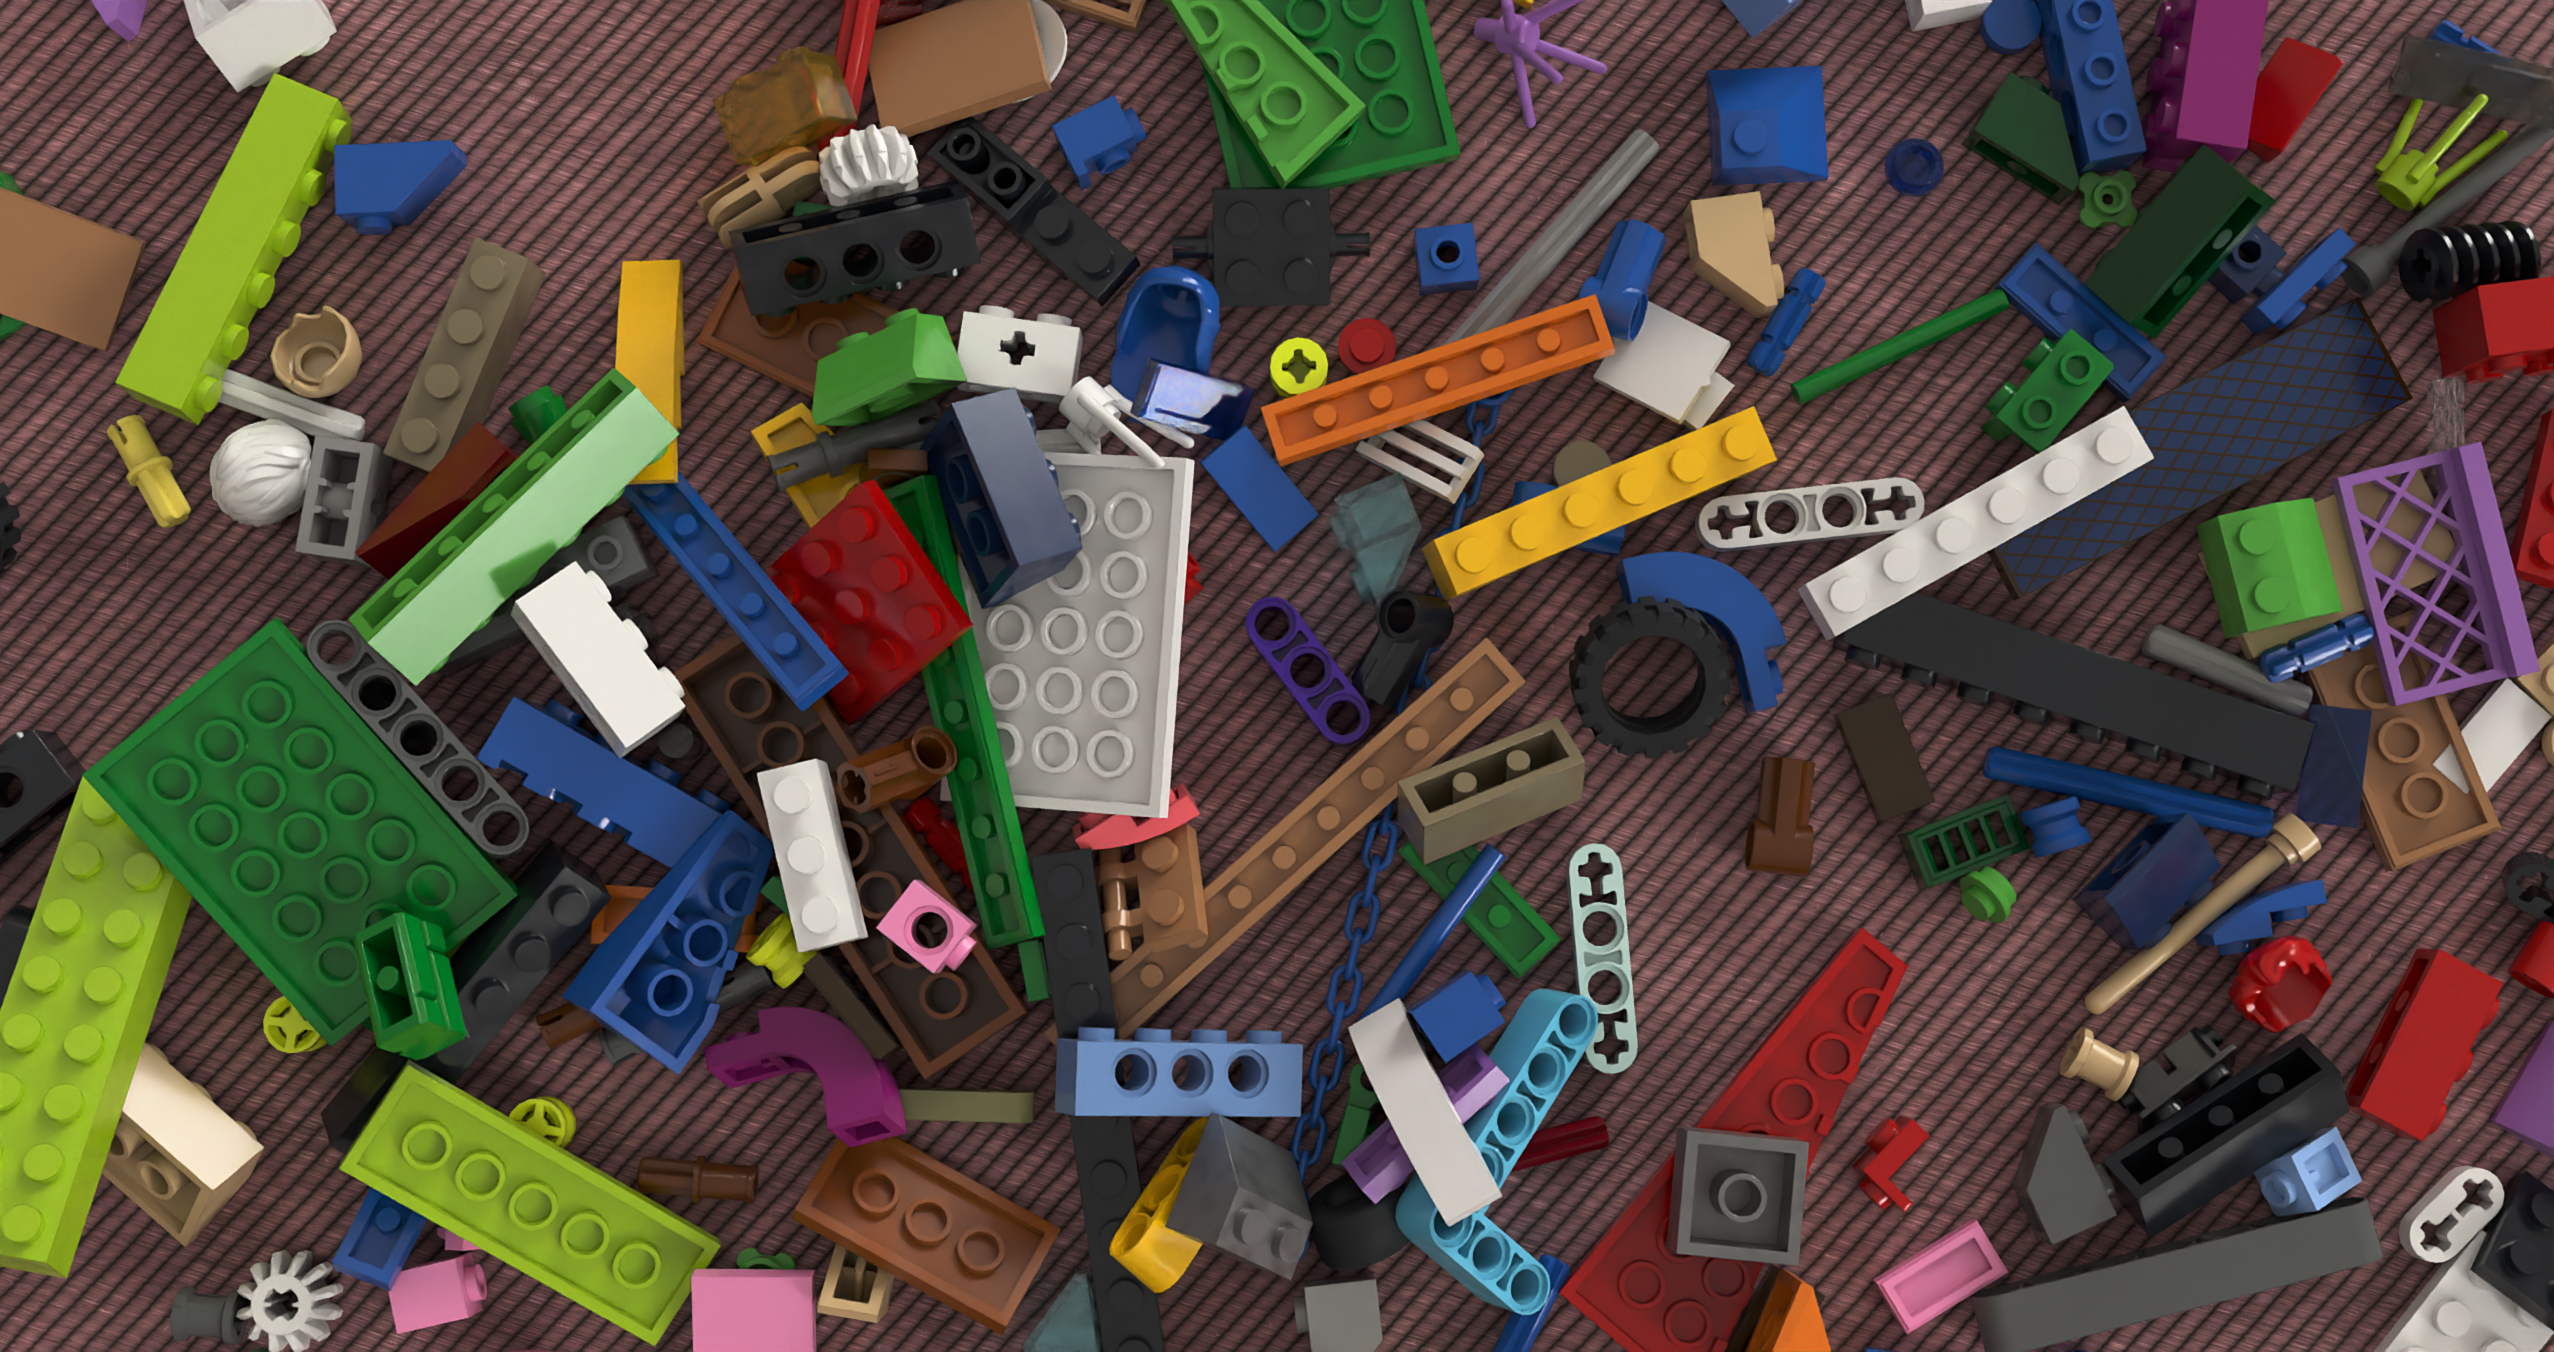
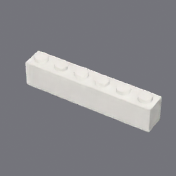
M2123 406L1800 587L1798 592L1826 641L2151 461L2154 459V456Z

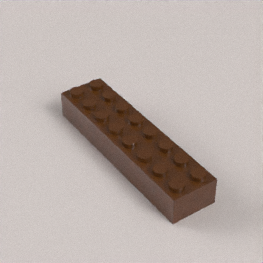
M736 632L672 673L684 690L685 695L680 699L685 704L687 713L772 844L773 841L757 773L816 758L827 762L868 938L838 946L924 1079L934 1076L1031 1012V1009L992 949L987 950L985 939L977 926L969 935L977 943L955 971L946 965L940 973H932L876 928L913 880H921L970 920L972 919L895 801L860 814L852 807L844 806L836 791L838 784L836 769L847 760L864 755V752L826 694L802 712ZM931 912L919 920L916 931L918 939L923 945L935 948L946 939L948 928L942 916Z

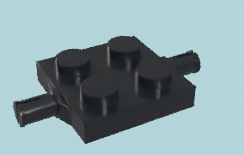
M1286 186L1283 190L1281 187H1212V219L1207 229V235H1172V247H1194L1172 248L1173 260L1207 259L1213 274V286L1219 295L1220 307L1330 305V273L1335 263V257H1370L1369 245H1348L1370 244V233H1335L1330 220V188L1328 186Z

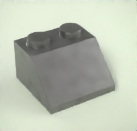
M1211 1112L1165 1227L1239 1262L1291 1280L1313 1225L1294 1155L1292 1152L1223 1116Z

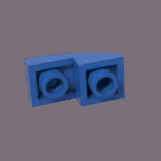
M2304 880L2280 885L2237 902L2195 937L2196 945H2217L2218 955H2229L2254 950L2253 939L2273 936L2269 912L2272 922L2297 920L2308 917L2307 906L2327 903L2323 880Z

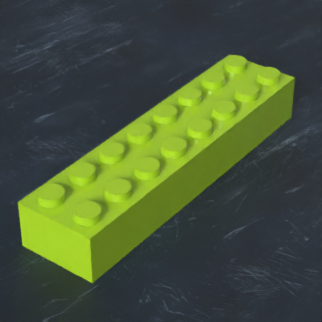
M83 776L0 1010V1267L65 1279L68 1277L193 897Z

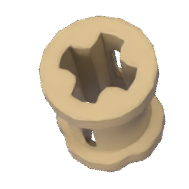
M2082 1027L2076 1032L2063 1054L2060 1063V1074L2070 1079L2076 1075L2104 1089L2106 1098L2117 1101L2127 1091L2136 1074L2139 1055L2131 1050L2122 1053L2094 1039L2093 1031Z

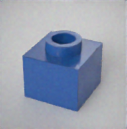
M1473 223L1415 229L1413 246L1419 296L1477 289L1480 278ZM1443 247H1453L1458 253V258L1452 263H1444L1439 260L1436 251Z

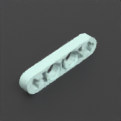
M1592 843L1575 850L1571 854L1566 868L1577 995L1585 996L1592 1001L1597 1013L1612 1014L1623 1009L1624 1022L1611 1020L1614 1038L1624 1040L1625 1050L1616 1052L1615 1062L1609 1064L1605 1055L1594 1052V1042H1600L1604 1039V1026L1601 1021H1598L1595 1035L1583 1053L1584 1058L1593 1068L1603 1073L1615 1074L1624 1071L1632 1065L1637 1056L1638 1048L1623 874L1620 859L1613 849L1604 844ZM1589 853H1597L1598 862L1608 863L1609 875L1600 877L1599 886L1600 895L1613 892V905L1594 902L1580 907L1579 894L1592 896L1590 879L1588 877H1579L1578 866L1588 863ZM1597 911L1610 915L1616 927L1612 940L1602 946H1595L1589 943L1583 934V923L1586 917ZM1602 970H1609L1614 973L1621 985L1620 994L1617 999L1606 1005L1593 1001L1588 992L1590 978L1596 972Z

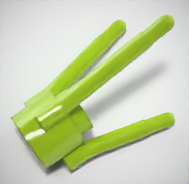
M2479 94L2426 154L2419 150L2411 149L2404 155L2400 153L2423 105L2421 97H2414L2398 126L2386 154L2373 168L2380 175V178L2375 182L2378 192L2391 204L2405 211H2412L2416 206L2425 208L2437 192L2505 141L2508 133L2505 130H2499L2435 178L2434 175L2439 170L2435 162L2486 105L2488 96Z

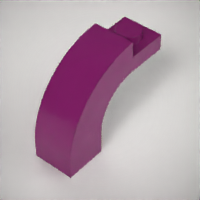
M788 1006L758 1010L760 1033H734L728 1036L723 1043L705 1047L706 1069L730 1089L794 1072L818 1075L824 1092L827 1128L850 1148L907 1133L902 1097L891 1070L883 1060H875L849 1027L828 1014L812 1009Z

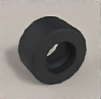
M1350 1174L1343 1175L1328 1183L1307 1202L1313 1222L1310 1234L1322 1261L1328 1267L1338 1270L1363 1268L1388 1258L1411 1242L1398 1228L1395 1218L1396 1206L1407 1187L1405 1181L1400 1187L1386 1194L1376 1205L1360 1189Z

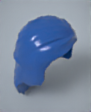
M1170 265L1153 268L1144 273L1128 292L1125 306L1115 328L1116 351L1110 370L1112 376L1111 386L1126 399L1167 423H1171L1173 417L1178 414H1187L1189 406L1205 383L1210 370L1213 345L1221 330L1219 322L1220 300L1217 290L1212 283L1198 272L1185 267ZM1129 416V420H1130L1132 423H1140V424L1146 426L1145 424L1141 423L1140 421H1138V420L1134 419L1133 417Z

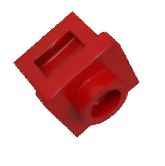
M1901 1115L1895 1121L1890 1117L1884 1119L1869 1133L1865 1139V1143L1869 1148L1852 1165L1863 1177L1857 1185L1859 1189L1883 1211L1889 1204L1902 1212H1906L1913 1205L1889 1178L1929 1137L1913 1119Z

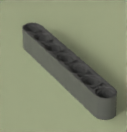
M2351 1197L2331 1201L2318 1211L2285 1216L2275 1215L1988 1288L1972 1294L1971 1300L1985 1352H2026L2367 1265L2381 1260L2384 1256L2368 1198Z

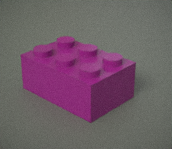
M2168 0L2161 3L2154 26V35L2161 37L2159 57L2153 58L2146 79V91L2153 93L2151 111L2144 115L2141 122L2147 151L2144 153L2142 168L2175 173L2180 164L2188 157L2194 155L2203 144L2230 163L2247 150L2269 0Z

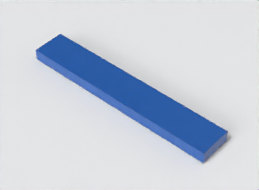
M679 471L678 483L625 486L622 496L802 712L850 674Z

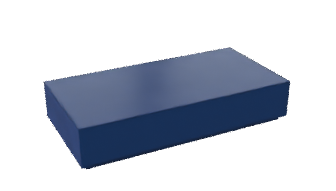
M1246 425L1239 427L1198 462L1273 552L1279 550L1319 515Z

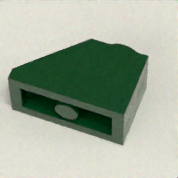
M2010 72L1996 88L1961 145L2059 205L2074 192L2080 182L2061 104L2048 96L2049 90L2038 80L2024 75L2018 77Z

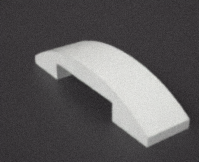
M1398 998L1348 1027L1356 1051L1374 1091L1405 1152L1445 1223L1450 1227L1502 1197L1478 1147L1470 1139L1425 1052L1426 1047L1403 1002Z

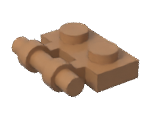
M1184 823L1156 837L1134 843L1135 860L1123 863L1121 847L1098 849L1100 866L1095 870L1098 891L1103 895L1104 913L1102 914V923L1110 959L1124 960L1132 956L1131 938L1144 935V945L1154 953L1209 937L1197 834L1188 823ZM1138 887L1140 908L1128 911L1126 891Z

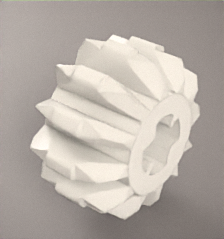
M870 124L865 130L860 131L851 128L850 134L844 137L832 138L830 146L819 152V170L821 173L819 178L823 192L828 196L832 206L839 207L918 188L917 176L919 174L916 166L918 160L914 147L910 145L907 135L898 133L894 126H886L878 130L874 124Z
M282 1250L272 1254L270 1264L263 1261L255 1263L250 1268L255 1282L242 1284L237 1290L243 1298L251 1300V1305L238 1310L236 1317L240 1320L253 1317L256 1322L250 1329L248 1339L256 1341L268 1334V1350L271 1352L282 1351L287 1344H289L294 1352H302L309 1348L310 1338L317 1341L326 1339L331 1332L325 1320L340 1318L343 1312L342 1308L329 1302L330 1297L342 1293L344 1288L341 1283H333L327 1286L324 1279L331 1273L332 1264L324 1262L312 1269V1252L307 1250L298 1252L293 1259L286 1250ZM292 1290L298 1297V1301L292 1303V1306L298 1307V1309L289 1312L283 1305V1301L289 1299V1296L283 1295V1293Z

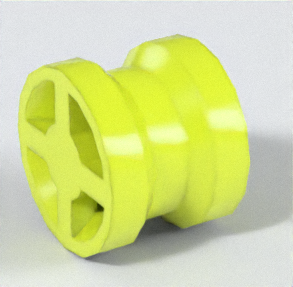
M1297 337L1286 340L1276 348L1271 357L1270 378L1273 388L1280 397L1286 399L1326 385L1328 361L1325 352L1317 343L1310 339Z
M782 913L759 935L749 949L746 958L755 966H766L772 971L773 981L784 989L803 973V965L812 959L819 950L798 952L791 918L786 913Z
M285 996L276 999L268 1007L263 1019L264 1033L269 1043L277 1050L286 1053L315 1051L327 1044Z
M553 1096L528 1099L518 1104L509 1115V1118L563 1149L572 1141L576 1131V1118L571 1107L563 1100ZM545 1112H547L546 1117L550 1120L552 1125H549L548 1121L544 1118Z

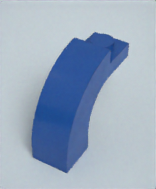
M1677 551L1656 552L1622 559L1615 566L1623 601L1625 600L1627 605L1637 603L1638 597L1654 596L1656 601L1664 603L1666 598L1680 601L1685 609L1691 610L1693 608L1705 618L1706 622L1718 631L1730 650L1746 715L1778 706L1776 695L1783 693L1782 678L1777 662L1774 659L1767 661L1765 651L1779 648L1786 644L1787 640L1772 606L1759 589L1746 577L1733 568L1709 557Z

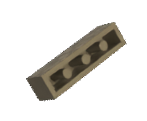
M474 238L383 454L403 465L429 474L477 422L483 423L546 275L533 261L479 238Z

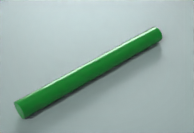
M1998 288L1790 385L1792 394L1796 402L1802 405L2008 310V299L2003 290Z

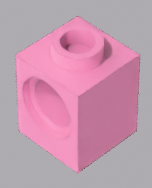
M913 880L876 927L932 973H940L946 965L955 971L977 943L969 937L977 924L921 880ZM931 912L942 916L948 928L946 939L935 948L923 945L918 939L916 931L919 920Z
M471 1252L402 1268L391 1291H388L397 1334L469 1318L483 1310L481 1300H485L487 1297L486 1278L482 1267L479 1264L474 1265Z

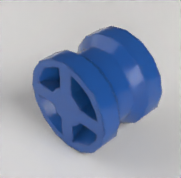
M2077 795L2019 813L2023 825L2031 828L2034 837L2031 850L2034 858L2061 852L2092 841L2089 830L2080 825L2077 812L2081 807Z

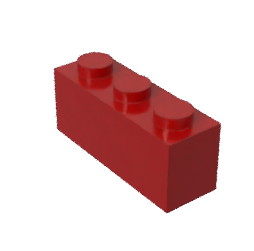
M2417 949L2345 1090L2349 1110L2401 1138L2424 1142L2426 1136L2433 1134L2444 1120L2447 1111L2444 1101L2453 1083L2460 1081L2471 1066L2473 1052L2470 1049L2479 1031L2488 1027L2498 1012L2500 1001L2496 997L2503 982L2441 949Z

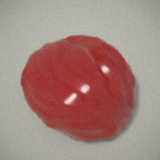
M2289 935L2269 941L2248 953L2238 966L2237 977L2233 980L2228 995L2230 1002L2243 1015L2245 1020L2258 1024L2271 1033H2277L2285 1027H2290L2292 1024L2311 1017L2330 988L2332 978L2326 969L2327 966L2319 950L2314 948L2313 944L2306 938Z

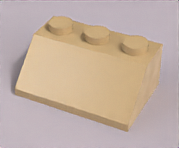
M144 1043L102 1174L186 1248L200 1235L251 1176L264 1146L257 1141L256 1136L247 1125L234 1121L213 1102L205 1088L195 1082H190L170 1065L167 1057L158 1047L153 1044Z

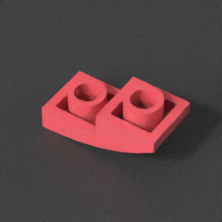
M1181 783L1173 789L1170 788L1168 818L1080 812L1077 816L1079 823L1074 825L1072 829L1074 839L1080 849L1092 847V850L1107 849L1134 844L1156 837L1183 825L1200 815L1194 798L1184 783Z

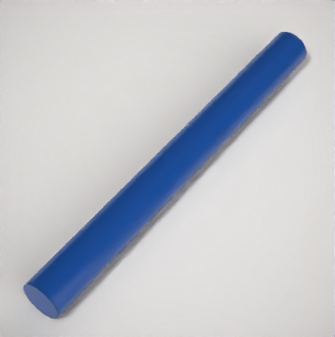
M1490 843L1485 845L1358 1021L1398 998L1402 1001L1507 857L1504 853Z

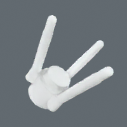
M1090 376L1076 383L1065 395L1059 406V411L1071 421L1065 431L1080 444L1086 454H1101L1090 437L1091 433L1096 438H1101L1109 431H1112L1155 469L1160 470L1164 467V460L1119 421L1121 416L1119 410L1187 449L1194 446V440L1126 399L1110 384L1103 388Z

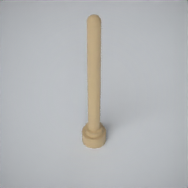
M2286 814L2272 826L2271 835L2265 840L2267 847L2174 922L2170 932L2157 945L2149 950L2144 947L2093 989L2085 998L2086 1009L2093 1014L2105 1012L2284 864L2290 867L2295 862L2303 864L2321 849V844L2312 830L2294 814Z

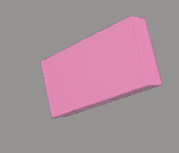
M1971 1219L1874 1278L1873 1282L1902 1330L1908 1334L2002 1277L2008 1271L1978 1221Z

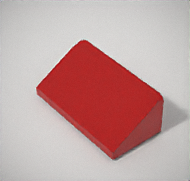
M2286 37L2257 78L2247 149L2267 163L2279 156L2333 80L2344 61L2331 53Z

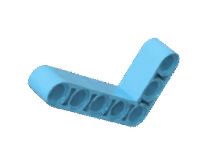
M1540 988L1531 992L1525 998L1489 1055L1490 1059L1509 1078L1510 1082L1497 1093L1495 1099L1488 1106L1478 1110L1463 1126L1470 1139L1478 1147L1499 1190L1595 1035L1598 1027L1597 1010L1592 1001L1585 996ZM1416 1172L1396 1206L1395 1218L1401 1232L1480 1300L1521 1315H1531L1539 1311L1546 1303L1550 1293L1548 1272L1542 1264L1484 1215L1490 1204L1449 1227Z

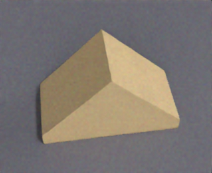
M836 1244L818 1302L817 1313L878 1323L888 1313L894 1275Z

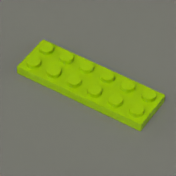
M409 1059L343 1157L339 1169L653 1346H656L692 1291L691 1276L694 1270L706 1269L721 1246L720 1239Z

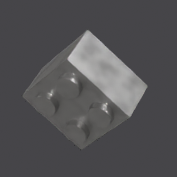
M1677 1126L1667 1247L1676 1254L1799 1266L1809 1143L1793 1137Z

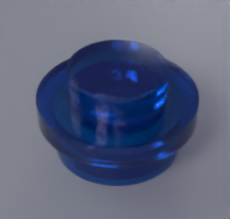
M1911 138L1899 142L1889 152L1885 161L1887 181L1894 190L1905 196L1918 197L1929 193L1938 185L1943 176L1944 163L1940 152L1933 144L1923 139Z

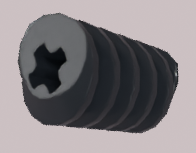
M2507 220L2500 223L2486 222L2479 225L2465 224L2458 227L2444 226L2437 229L2423 228L2416 230L2407 238L2401 250L2398 267L2403 288L2412 300L2422 303L2426 298H2430L2437 302L2449 299L2450 297L2456 298L2481 285L2539 278L2541 254L2538 242L2532 231L2522 222Z

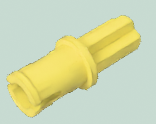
M131 415L119 419L116 422L122 430L120 432L116 425L109 426L106 431L107 435L113 441L129 471L126 476L127 481L131 486H138L157 523L163 528H170L185 522L191 513V508L170 472L173 468V462L169 457L161 455L145 426L143 417Z

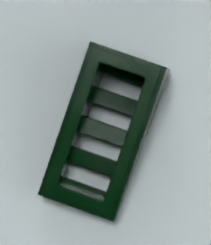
M2008 793L1897 835L1919 890L1929 889L2030 848ZM1995 811L1998 812L2009 843L2001 846L1998 845L1987 814ZM1976 820L1988 851L1978 853L1967 822ZM1952 828L1956 829L1967 859L1959 862L1946 832ZM1935 836L1946 867L1937 869L1926 841L1927 838Z

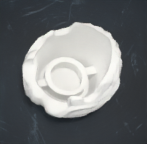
M268 419L249 424L230 434L215 453L210 466L212 497L218 503L220 509L225 514L230 515L234 521L255 527L269 526L273 523L281 522L287 516L297 512L304 503L311 463L312 447L309 438L300 430L279 419Z

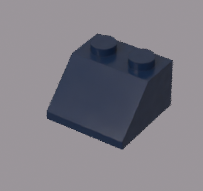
M2188 813L2152 817L2072 900L2122 950H2139L2142 946L2149 950L2170 932L2173 925L2168 920L2183 904L2190 908L2211 890L2214 884L2209 878L2219 869L2221 864L2198 823Z

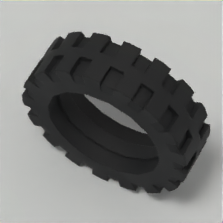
M1654 596L1638 597L1637 603L1627 605L1624 600L1610 606L1612 612L1604 617L1598 614L1588 624L1590 630L1586 636L1580 635L1573 648L1576 654L1575 658L1570 660L1569 663L1570 688L1583 723L1587 729L1590 728L1593 731L1595 738L1607 747L1609 744H1613L1616 746L1618 753L1633 757L1634 752L1644 753L1645 758L1662 757L1661 752L1673 750V753L1676 754L1688 749V742L1696 737L1701 741L1711 732L1710 724L1714 718L1721 719L1727 707L1724 697L1726 694L1730 695L1732 680L1728 673V668H1730L1729 659L1715 630L1707 624L1705 618L1693 608L1691 610L1685 609L1682 603L1675 599L1666 598L1664 603L1656 601ZM1660 635L1677 639L1691 649L1697 660L1698 675L1693 690L1678 707L1661 716L1637 718L1621 714L1608 704L1602 693L1601 678L1607 662L1619 648L1637 638Z

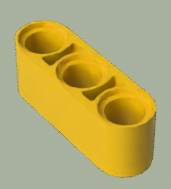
M1203 1116L1195 1120L1183 1132L1110 1243V1255L1154 1293H1161L1173 1286L1184 1274L1203 1245L1165 1227L1209 1116Z

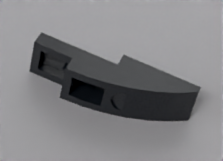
M973 116L956 121L928 151L929 157L953 180H957L963 190L1065 281L1069 279L1101 307L1105 305L1141 265L1138 258L1053 188L1047 177Z

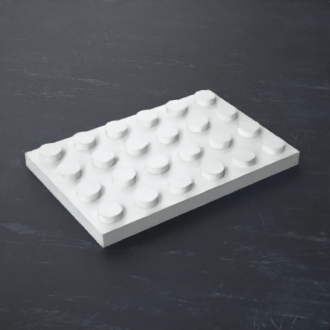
M1043 452L1045 459L1050 460L1055 467L1058 476V490L1067 512L1072 513L1079 524L1081 545L1083 547L1063 571L986 609L981 608L960 555L958 561V570L970 620L974 624L972 628L1015 806L1168 818L1195 461L1188 458L1161 457L1164 460V467L1157 470L1140 456ZM944 776L941 781L940 800L952 801L947 777Z

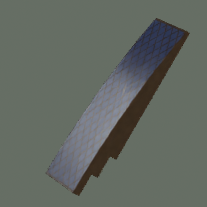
M2359 297L2128 411L2153 454L2154 459L1989 550L1988 554L2012 600L2015 601L2413 399Z

